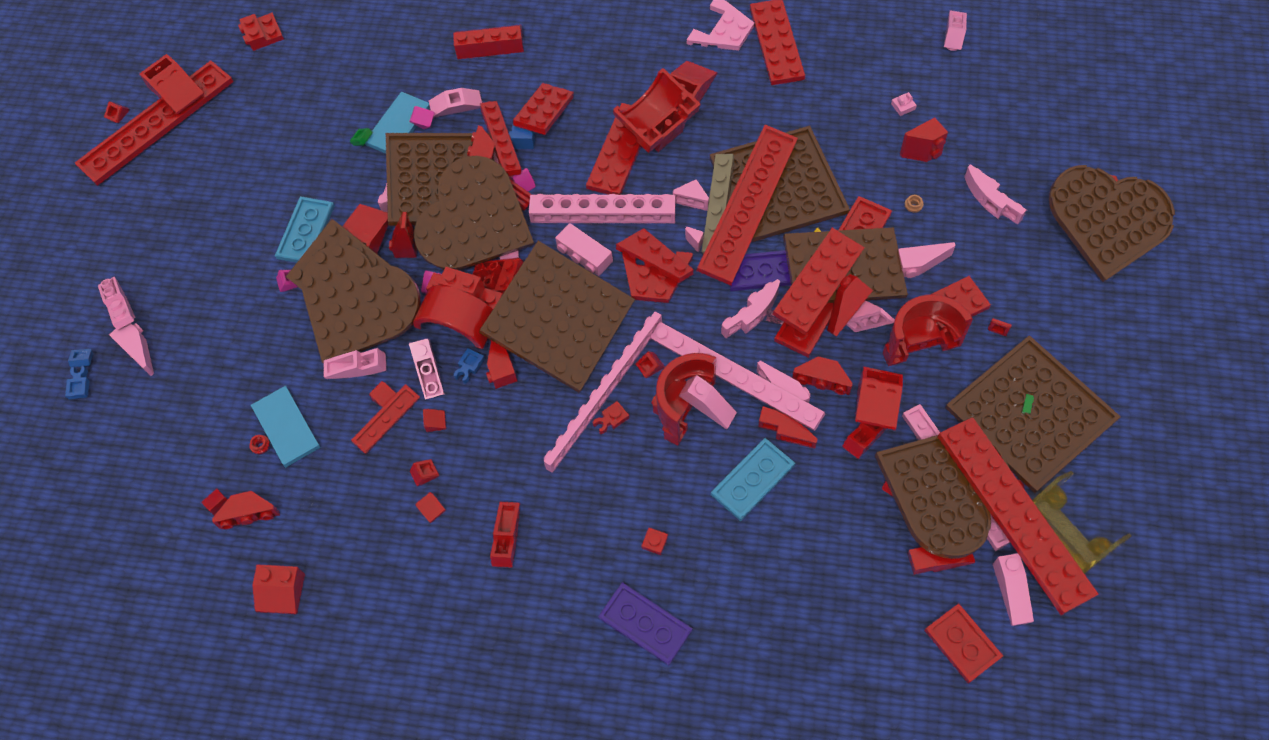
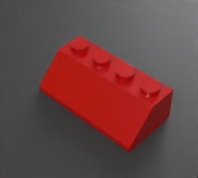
M521 24L453 33L457 59L524 52Z

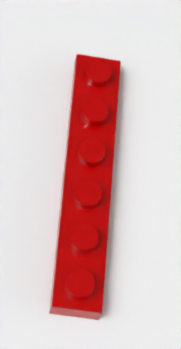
M497 101L480 103V110L489 136L495 143V153L499 165L504 168L508 176L521 175V167Z

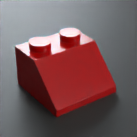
M935 117L905 133L900 156L924 162L937 159L942 154L948 131Z
M257 565L252 585L255 612L297 615L305 573L298 567Z

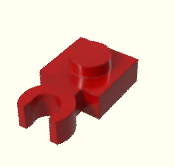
M616 401L602 411L603 418H596L593 421V426L603 425L599 429L601 435L607 431L608 426L611 425L615 429L629 419V414Z

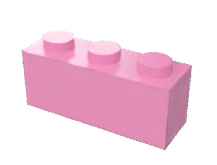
M571 223L555 237L557 249L562 254L566 253L575 263H580L586 270L597 276H600L613 262L610 250Z

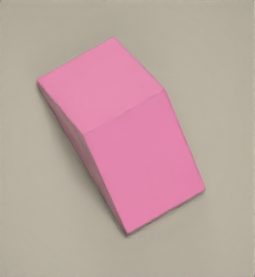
M697 179L674 189L675 204L708 211L709 197Z

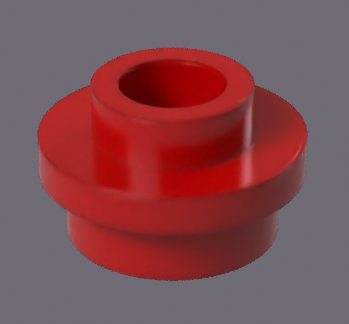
M256 435L250 440V449L255 454H263L270 447V441L264 435Z

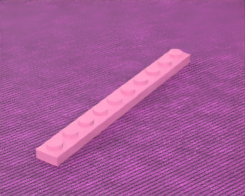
M654 312L651 317L649 316L645 320L644 327L641 331L636 332L631 345L625 347L622 357L613 363L612 370L602 378L599 388L593 390L586 405L583 404L576 419L570 421L565 434L560 435L553 450L547 452L544 457V464L548 471L554 472L651 340L650 336L659 322H662L661 314Z
M659 322L650 336L651 340L680 356L690 353H704L715 356L717 377L814 431L825 416V412L662 322Z

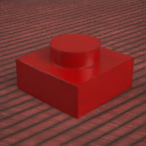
M648 528L641 546L642 549L661 555L668 539V534Z

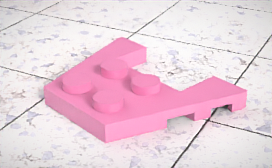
M713 0L710 4V10L723 14L710 35L693 29L687 38V44L693 45V43H697L704 47L715 45L721 49L739 51L753 30L754 22L727 1Z

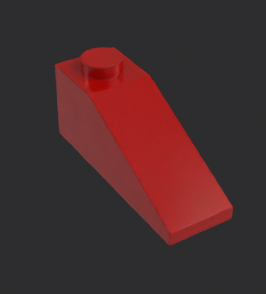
M407 212L402 213L393 231L392 240L389 241V249L393 252L395 258H417L418 249L414 239V230Z
M851 274L845 276L837 289L827 329L834 336L840 333L873 291L858 277Z
M491 340L487 361L489 372H486L489 383H494L495 389L517 382L507 350Z

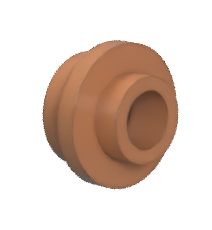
M918 195L909 196L905 200V208L913 213L921 211L923 208L922 198Z

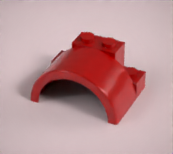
M662 68L649 89L634 104L624 110H619L617 105L613 109V114L637 138L636 141L648 153L653 149L659 152L683 132L686 121L699 111L701 104Z
M445 267L442 275L433 273L426 287L427 294L413 320L414 327L421 330V323L424 322L440 324L459 332L468 338L475 347L483 349L488 338L480 334L479 331L503 293L485 288L479 276Z
M929 294L909 300L898 311L890 333L889 342L885 344L883 356L887 365L891 366L906 362L909 356L908 353L940 345L943 351L960 347L973 318L965 307L946 296ZM937 322H940L945 325L943 328H941V331L939 330Z
M704 353L685 354L668 363L660 373L656 385V394L651 404L653 405V413L659 415L660 421L663 424L662 430L664 431L665 440L678 446L688 430V424L684 420L690 412L692 405L679 397V394L687 382L685 379L696 375L714 386L716 383L715 356Z

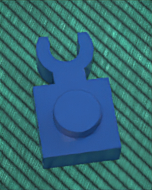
M467 348L458 362V366L461 368L454 372V378L457 380L460 375H465L462 381L466 384L470 379V372L476 374L484 362V355Z
M81 366V371L77 373V369L71 367L70 373L73 379H67L65 397L69 400L88 397L89 379L86 377L88 369L85 366Z

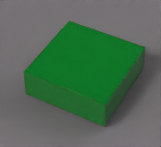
M369 128L358 129L351 138L350 143L353 146L364 145L373 132Z
M1026 394L1022 409L1023 414L1026 412L1030 415L1034 400L1033 395Z

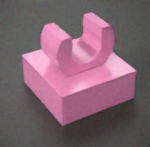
M909 92L892 99L891 104L900 116L916 109V104Z

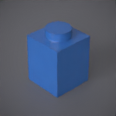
M512 125V131H509V136L514 149H534L535 132Z

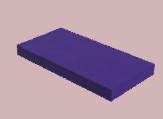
M785 250L745 254L733 283L730 285V291L763 288L767 283L774 282L777 279L780 281V286H790L791 281Z
M623 582L598 616V619L668 666L693 631V628Z

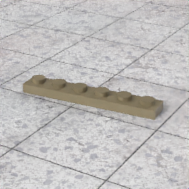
M733 154L715 155L702 245L703 254L729 201L735 158Z

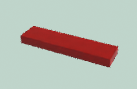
M405 384L351 439V442L363 453L367 454L420 399V396Z

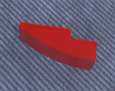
M762 407L758 427L777 431V440L815 449L817 438L802 424L777 410Z
M860 423L859 427L847 437L842 447L859 459L886 429Z
M499 503L490 555L492 566L513 567L520 503Z
M923 547L910 549L908 552V558L914 575L928 571L938 572L975 563L973 554L963 558L950 559L934 555Z

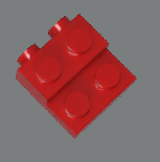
M273 12L259 18L252 14L239 19L241 24H238L242 34L245 33L243 39L246 45L251 46L253 51L284 40Z

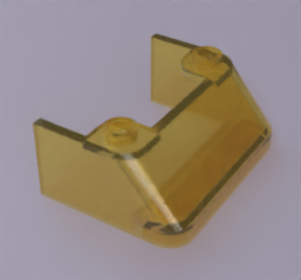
M1069 471L1057 477L1032 501L1085 574L1124 544L1132 535L1128 533L1113 544L1105 537H1096L1089 542L1060 510L1067 503L1066 493L1060 486L1074 474L1072 471Z

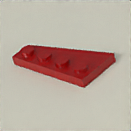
M644 228L616 244V250L629 253V257L644 261V265L659 269V273L678 283L693 275V268Z

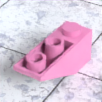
M427 338L410 343L409 346L425 399L443 395L444 392L430 339Z

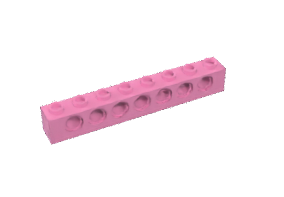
M530 195L529 216L531 223H675V195Z

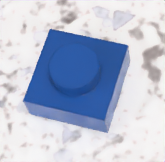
M92 349L71 350L68 359L69 366H89L93 357Z

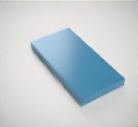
M401 92L372 130L373 133L365 145L386 154L385 133H413L417 126L409 121L414 106L429 110V103Z
M300 196L276 251V259L297 263L328 224L335 207L334 203Z
M286 386L251 405L285 468L321 448Z
M764 438L711 492V496L738 520L742 521L795 466V462Z

